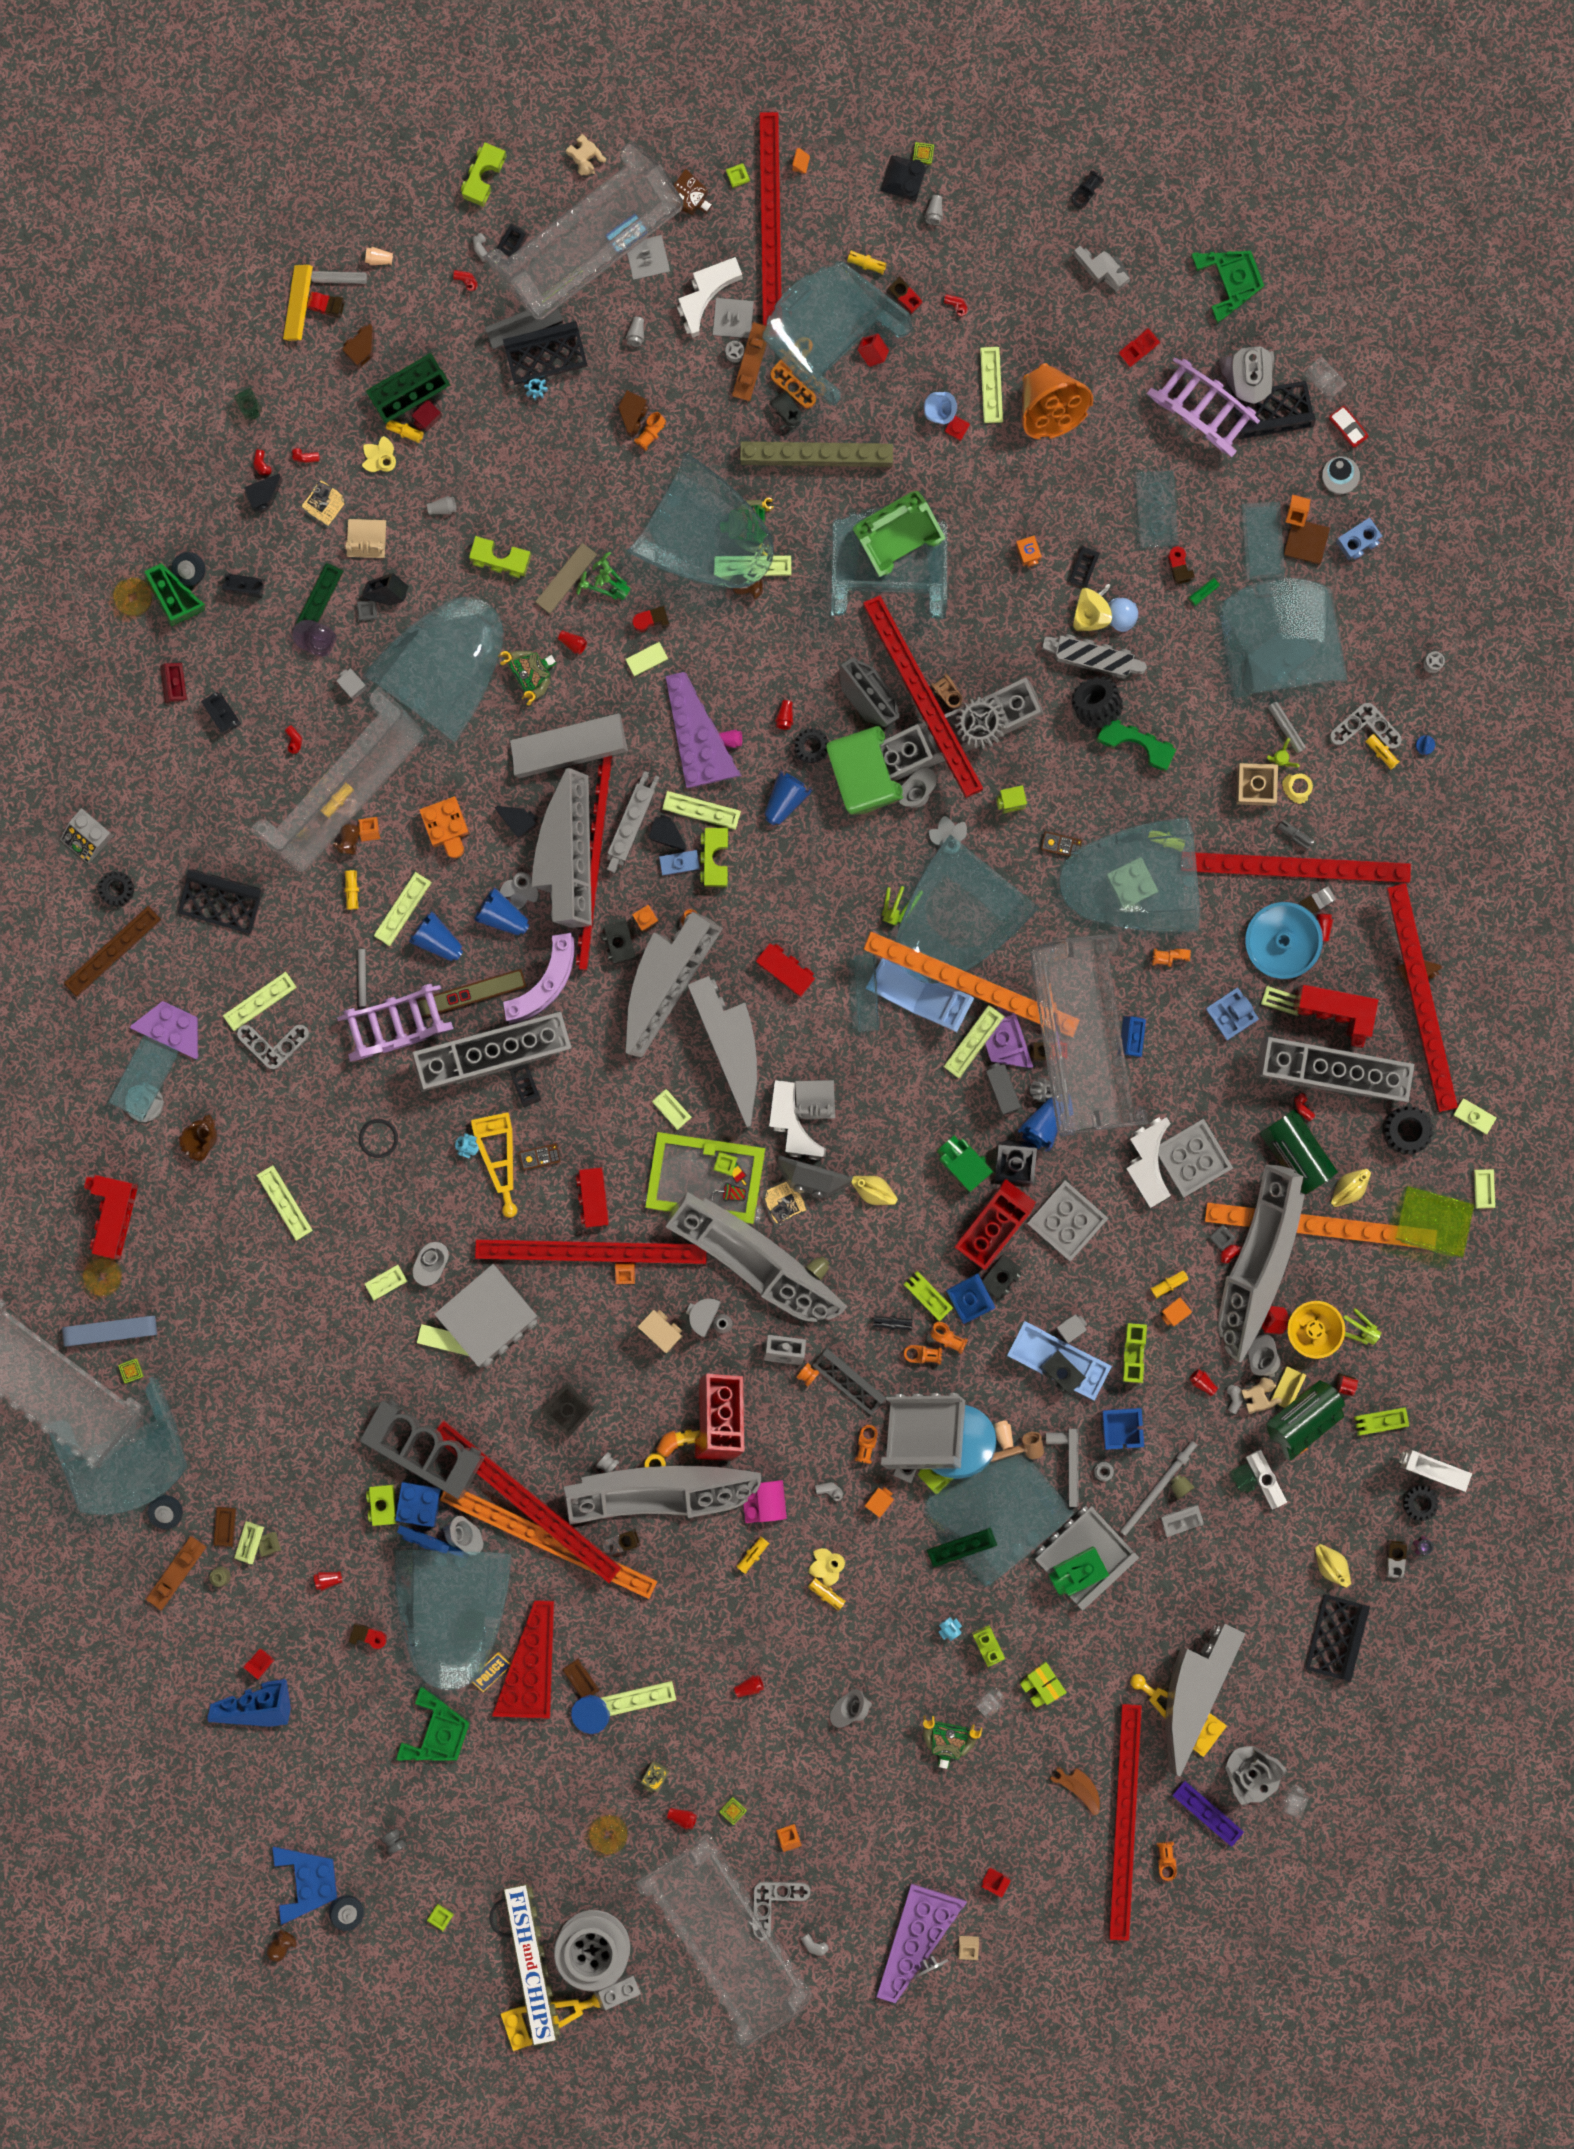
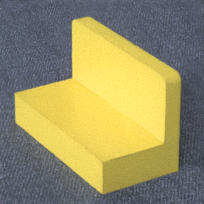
M1286 1366L1271 1400L1281 1398L1282 1403L1277 1405L1286 1408L1296 1399L1306 1374Z

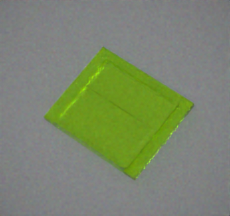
M1407 1186L1395 1239L1405 1244L1444 1255L1463 1258L1475 1204Z

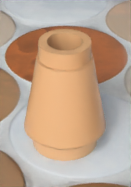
M371 246V248H366L365 263H369V265H392L393 253Z
M1008 1421L995 1423L993 1427L1002 1449L1013 1448L1011 1425L1008 1424Z

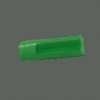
M1212 578L1189 596V601L1194 606L1198 605L1220 586L1219 582Z

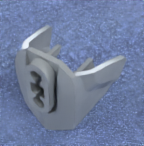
M1261 346L1241 348L1233 356L1219 359L1221 372L1236 397L1249 403H1257L1271 394L1272 370L1274 368L1273 351L1269 352ZM1255 354V359L1249 360V356ZM1252 371L1256 373L1255 376L1250 378Z
M1244 1746L1235 1749L1226 1764V1771L1233 1786V1793L1240 1804L1244 1806L1250 1802H1262L1278 1790L1280 1779L1287 1772L1286 1768L1276 1758L1269 1756L1255 1746ZM1250 1770H1255L1254 1777L1249 1776ZM1263 1784L1267 1786L1265 1792L1260 1791V1786Z

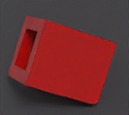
M877 333L862 338L858 352L866 364L871 367L885 362L889 349Z
M1277 1306L1270 1307L1262 1324L1265 1333H1284L1288 1328L1290 1319L1286 1309Z
M259 1649L243 1668L255 1678L260 1679L275 1659L264 1650Z
M989 1868L981 1883V1887L1002 1898L1011 1879Z

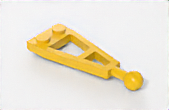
M509 1112L471 1120L474 1136L477 1137L476 1143L498 1193L502 1192L505 1204L502 1208V1213L505 1217L512 1218L517 1214V1207L512 1203L510 1190L514 1189L513 1129ZM507 1132V1160L491 1163L481 1138ZM507 1166L508 1185L501 1186L494 1168Z
M1141 1674L1133 1675L1130 1679L1131 1686L1137 1690L1142 1689L1150 1696L1148 1700L1166 1719V1711L1156 1700L1160 1695L1168 1698V1692L1158 1687L1154 1690L1146 1684V1680ZM1209 1713L1193 1749L1204 1757L1227 1726Z
M595 1994L591 1999L580 2002L579 1998L551 2002V2004H555L556 2008L574 2006L576 2012L560 2021L558 2015L554 2016L555 2024H559L560 2028L583 2015L584 2009L593 2006L600 2008ZM519 2006L501 2013L513 2051L533 2044L532 2037L530 2038L522 2013L527 2012L526 2006Z

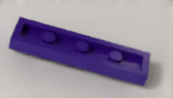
M1185 1780L1172 1794L1173 1797L1231 1847L1244 1833L1243 1830Z

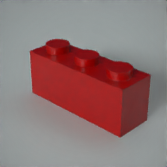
M769 943L756 960V963L799 997H802L815 981L814 973L807 967L801 968L798 965L799 961L790 955L788 958L783 954L784 949L775 943L773 946Z
M603 1168L579 1170V1174L576 1175L577 1186H581V1194H578L579 1205H583L584 1210L583 1213H580L581 1223L585 1224L586 1228L609 1225Z

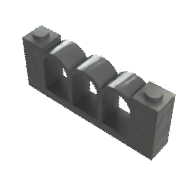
M392 1399L382 1400L360 1442L457 1499L463 1498L485 1458L480 1455L481 1451L474 1447L464 1448L461 1443L455 1440L443 1441L441 1433L436 1428H420V1423L415 1416L408 1413L401 1414L403 1409L398 1407V1402ZM400 1418L408 1420L412 1426L411 1435L402 1452L385 1443L395 1423ZM426 1431L433 1436L435 1445L423 1466L409 1458L408 1455L418 1436ZM446 1445L453 1446L458 1453L457 1462L448 1479L431 1470L440 1451Z

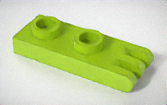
M916 1271L914 1274L919 1280L916 1281L911 1276L909 1280L914 1285L911 1287L908 1282H905L904 1285L938 1321H941L953 1307Z
M1406 1407L1354 1416V1420H1363V1423L1355 1424L1356 1428L1364 1427V1430L1357 1432L1358 1436L1409 1427Z

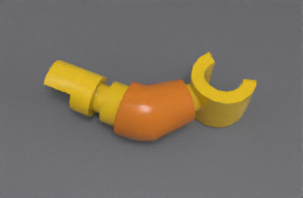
M690 1429L682 1434L681 1432L675 1433V1431H671L663 1435L656 1448L657 1453H651L646 1457L645 1467H650L649 1463L652 1459H658L661 1461V1466H666L664 1458L669 1457L675 1449H679L678 1446H683V1443H695V1439L700 1436V1430L692 1432Z

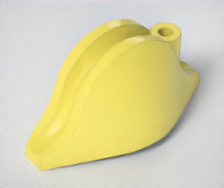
M1362 1169L1343 1175L1337 1182L1331 1204L1334 1207H1338L1361 1199L1366 1191L1371 1172L1368 1169Z
M853 1176L851 1183L865 1202L872 1205L896 1204L898 1199L884 1179L878 1176Z
M1322 1544L1316 1546L1318 1568L1324 1578L1346 1588L1351 1585L1349 1567L1345 1557Z

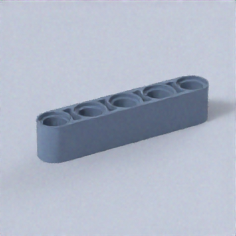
M155 1316L62 1327L63 1344L66 1347L157 1335Z

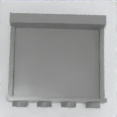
M494 1264L435 1313V1316L480 1368L483 1366L486 1368L494 1362L493 1358L497 1354L502 1355L509 1349L508 1345L512 1341L517 1342L523 1337L522 1333L526 1329L531 1330L538 1324L537 1320L540 1318Z
M930 1393L929 1396H923L922 1394H911V1396L894 1394L893 1397H886V1400L890 1402L887 1454L886 1457H882V1466L887 1469L961 1468L966 1400L957 1393H948L947 1396H941L938 1393Z
M1091 1505L1088 1508L1084 1506L1077 1513L1079 1515L1074 1521L1070 1519L1063 1526L1065 1530L1062 1533L1056 1532L1049 1539L1051 1543L1047 1547L1041 1546L1035 1552L1037 1556L1034 1558L1049 1574L1055 1571L1053 1566L1091 1546L1096 1548L1110 1576L1069 1596L1082 1611L1139 1559L1136 1553L1131 1550Z

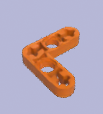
M803 337L798 339L771 370V380L783 391L785 390L798 404L809 409L815 405L816 396L813 391L792 374L812 351V342L810 339ZM800 343H808V350L803 349L800 352L802 358H800L797 353L793 352L794 349L796 350V352L800 350ZM790 356H794L797 359V363L793 366L786 363V359ZM776 371H783L782 376L787 380L784 386L782 385L784 383L783 379L780 377L775 378ZM790 383H797L799 389L796 392L789 391L788 385ZM802 389L805 390L803 391V394L806 397H808L809 395L812 396L811 403L807 402L805 404L804 397H802L801 395L799 396V398L796 397L798 394H800Z

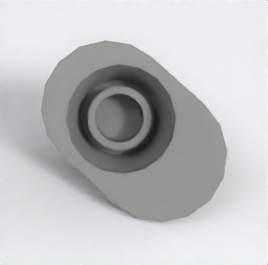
M922 768L909 777L901 786L903 789V799L899 800L900 804L910 808H919L927 803L929 794L936 786L937 781L933 770Z
M431 1242L421 1247L418 1251L413 1267V1277L417 1283L429 1286L438 1281L449 1257L445 1245L440 1242Z
M1259 1335L1254 1339L1248 1350L1251 1371L1255 1375L1275 1377V1372L1280 1367V1358L1277 1354L1275 1341L1270 1335Z
M457 1516L448 1526L443 1528L446 1541L451 1546L458 1547L469 1555H477L483 1549L484 1543L480 1530L465 1517Z
M853 1689L836 1702L830 1713V1721L837 1728H843L853 1721H861L867 1716L872 1703L864 1697L862 1691Z

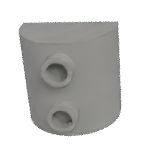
M703 1299L695 1305L690 1303L686 1314L690 1315L691 1327L697 1334L706 1337L721 1304L720 1301Z

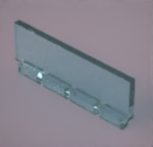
M856 955L854 960H848L849 974L855 973V977H849L850 993L856 992V996H850L851 1012L857 1011V1015H851L852 1029L858 1028V1032L879 1030L875 955Z

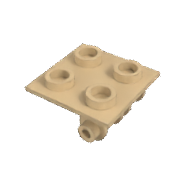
M348 519L347 557L385 558L386 520Z

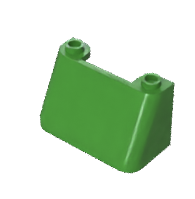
M919 491L908 493L858 522L853 527L857 539L879 577L892 572L894 567L893 561L924 543L935 547L946 539L929 505Z
M880 726L827 743V752L845 807L852 815L865 814L903 799V789L899 783L891 781L880 748L885 739V734Z

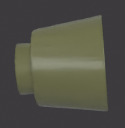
M821 1256L820 1258L816 1257L805 1268L821 1281L829 1270L828 1265L830 1263Z
M1178 1475L1170 1481L1172 1483L1170 1487L1177 1500L1195 1488L1185 1476L1181 1477Z
M216 1567L211 1571L210 1582L214 1586L224 1587L230 1582V1572L225 1567Z

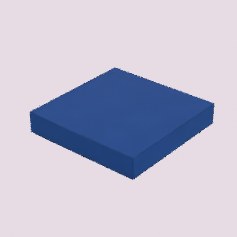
M979 1274L946 1290L963 1324L996 1308Z

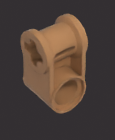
M944 674V677L935 684H930L936 695L949 710L954 711L961 708L962 695L947 674ZM956 697L959 699V703L951 705L949 699Z

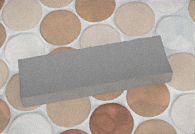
M619 713L510 740L514 775L518 778L628 752L622 719Z

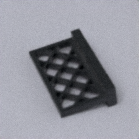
M576 321L503 339L514 385L529 382L532 379H541L588 367ZM577 337L578 342L574 348L566 344L568 339ZM555 342L560 345L555 353L547 349L550 343ZM537 347L541 349L537 357L529 354L532 348ZM563 347L571 351L567 359L559 355ZM520 352L523 356L517 362L511 358V353ZM544 352L553 356L549 363L540 360ZM574 354L582 357L583 362L575 364L570 360ZM526 357L534 360L530 368L522 364ZM556 358L564 362L560 368H555L551 365ZM537 363L546 367L543 372L537 373L533 370ZM519 367L528 371L524 377L516 378L515 373Z
M1301 381L1272 386V393L1267 396L1268 398L1264 404L1260 402L1254 403L1260 407L1255 415L1260 422L1258 424L1253 421L1246 423L1238 433L1239 440L1314 427L1316 418L1312 410L1307 382ZM1303 387L1304 394L1301 398L1292 393L1294 388ZM1281 390L1287 395L1280 401L1273 396L1276 391ZM1231 393L1235 399L1238 398L1234 393ZM1289 396L1298 401L1294 408L1284 403ZM1270 399L1279 404L1275 411L1266 407ZM1301 403L1307 407L1308 413L1301 414L1296 411V408ZM1234 407L1236 422H1238L1243 414L1239 413V410ZM1281 407L1290 411L1286 417L1280 416L1277 412ZM1262 410L1271 414L1268 420L1258 417Z
M188 869L178 913L252 934L265 889L195 869ZM190 883H198L202 891L192 895L189 889ZM210 888H215L220 896L211 901L206 891ZM203 893L208 903L199 907L194 897ZM229 893L235 894L238 902L229 906L224 897ZM222 898L227 908L217 912L213 902ZM248 898L256 900L254 908L247 911L242 902ZM191 899L197 908L192 912L182 910L184 909L185 902ZM240 903L245 913L236 918L231 908ZM210 904L215 915L208 918L204 916L201 909ZM226 910L230 912L233 918L228 923L223 922L219 915ZM247 915L250 921L248 929L241 927L238 919Z
M1325 1594L1306 1670L1351 1682L1370 1606ZM1328 1599L1336 1601L1339 1609L1331 1614L1326 1608ZM1339 1602L1345 1603L1346 1605L1342 1607ZM1349 1605L1358 1607L1356 1615L1350 1619L1343 1610ZM1341 1610L1346 1621L1337 1626L1331 1615ZM1324 1611H1326L1328 1615L1323 1618ZM1329 1617L1335 1627L1324 1632L1321 1623ZM1355 1618L1354 1624L1352 1625L1350 1621ZM1348 1622L1352 1632L1344 1638L1338 1627ZM1320 1629H1321V1631H1322L1323 1634L1320 1635V1636H1318V1635H1319V1631H1320ZM1336 1629L1342 1639L1331 1644L1326 1634ZM1325 1636L1330 1646L1320 1651L1316 1642L1317 1639ZM1350 1637L1349 1644H1347L1346 1639ZM1343 1641L1347 1647V1652L1339 1657L1333 1646ZM1315 1648H1316V1650L1318 1651V1653L1315 1654V1655H1313V1654H1314V1650H1315ZM1332 1648L1337 1658L1327 1663L1321 1653ZM1320 1655L1325 1663L1319 1669L1311 1667L1312 1658ZM1345 1656L1344 1663H1343V1662L1341 1661V1658ZM1339 1660L1342 1665L1341 1675L1333 1673L1328 1665Z

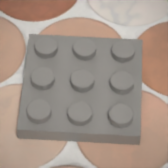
M1204 1119L1159 1146L1158 1157L1183 1198L1233 1169Z
M1064 1181L1027 1224L1071 1262L1108 1220V1217L1067 1181Z

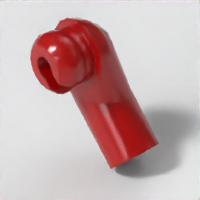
M454 270V280L463 281L468 291L477 289L478 284L472 273Z
M945 295L944 303L953 305L958 316L967 314L968 307L963 298Z
M300 448L292 450V459L294 461L310 463L319 462L320 460L318 452L302 454Z
M256 449L253 467L259 475L269 476L272 469L263 461L265 451Z
M290 725L285 729L286 734L291 738L287 749L290 753L296 754L301 749L302 737Z
M1300 1093L1294 1099L1297 1112L1310 1122L1314 1119L1315 1114L1305 1106V1102L1308 1100L1307 1096L1304 1093Z
M1229 1245L1220 1254L1221 1262L1227 1264L1235 1255H1240L1242 1246Z

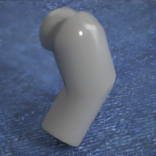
M479 233L477 236L474 235L472 238L474 251L483 262L490 257L482 245L486 239L482 233Z
M1230 1385L1227 1388V1393L1231 1395L1232 1402L1228 1411L1237 1414L1243 1402V1396L1238 1386Z
M832 1482L815 1485L817 1495L827 1493L834 1501H840L843 1498L842 1489Z
M809 1933L800 1938L811 1954L823 1956L829 1950L828 1945L824 1942L820 1944L814 1943Z

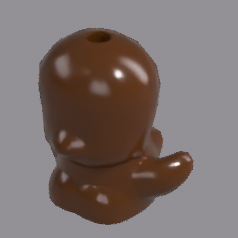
M737 576L732 581V590L738 595L750 593L754 599H757L763 593V581L760 576H756L753 579L749 576Z
M345 824L341 827L340 843H333L338 853L356 855V844L360 835V830L356 825Z
M280 1929L278 1938L274 1939L267 1948V1956L274 1962L282 1961L286 1956L287 1950L290 1947L296 1948L297 1946L296 1937L285 1930Z

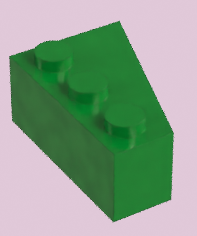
M162 563L144 571L145 579L171 627L205 610V604L192 594Z

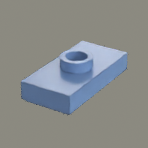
M697 850L659 856L662 876L700 869Z

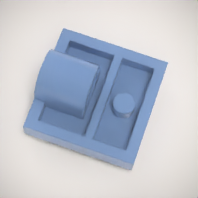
M1239 988L1231 991L1205 1009L1226 1041L1259 1020L1253 1011L1252 1005L1243 996Z

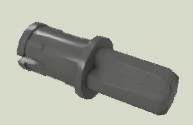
M1285 819L1277 827L1278 830L1290 837L1291 841L1294 840L1305 849H1309L1314 842L1302 833L1300 828L1297 829Z

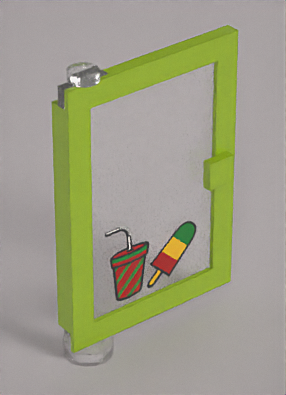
M657 1132L648 1193L644 1192L642 1204H646L645 1208L672 1212L677 1202H680L684 1195L689 1192L700 1200L708 1199L745 1223L760 1225L762 1206H758L757 1201L765 1148ZM719 1152L737 1157L732 1176L713 1170Z

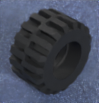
M1099 677L1089 678L1086 682H1081L1080 686L1074 689L1075 692L1072 693L1071 703L1078 720L1085 727L1089 728L1091 726L1092 729L1097 727L1103 728L1104 725L1109 726L1112 724L1111 722L1118 719L1117 716L1121 715L1123 701L1116 684L1112 680H1107L1106 677L1101 679Z
M1406 1106L1392 1111L1386 1117L1387 1119L1383 1123L1384 1129H1382V1133L1385 1136L1383 1138L1384 1141H1387V1146L1392 1148L1394 1152L1401 1153V1155H1411L1424 1150L1430 1144L1431 1137L1434 1134L1432 1132L1434 1126L1430 1122V1116H1427L1424 1110L1421 1111L1418 1107ZM1410 1119L1417 1124L1419 1133L1414 1141L1406 1142L1399 1137L1397 1129L1402 1120Z

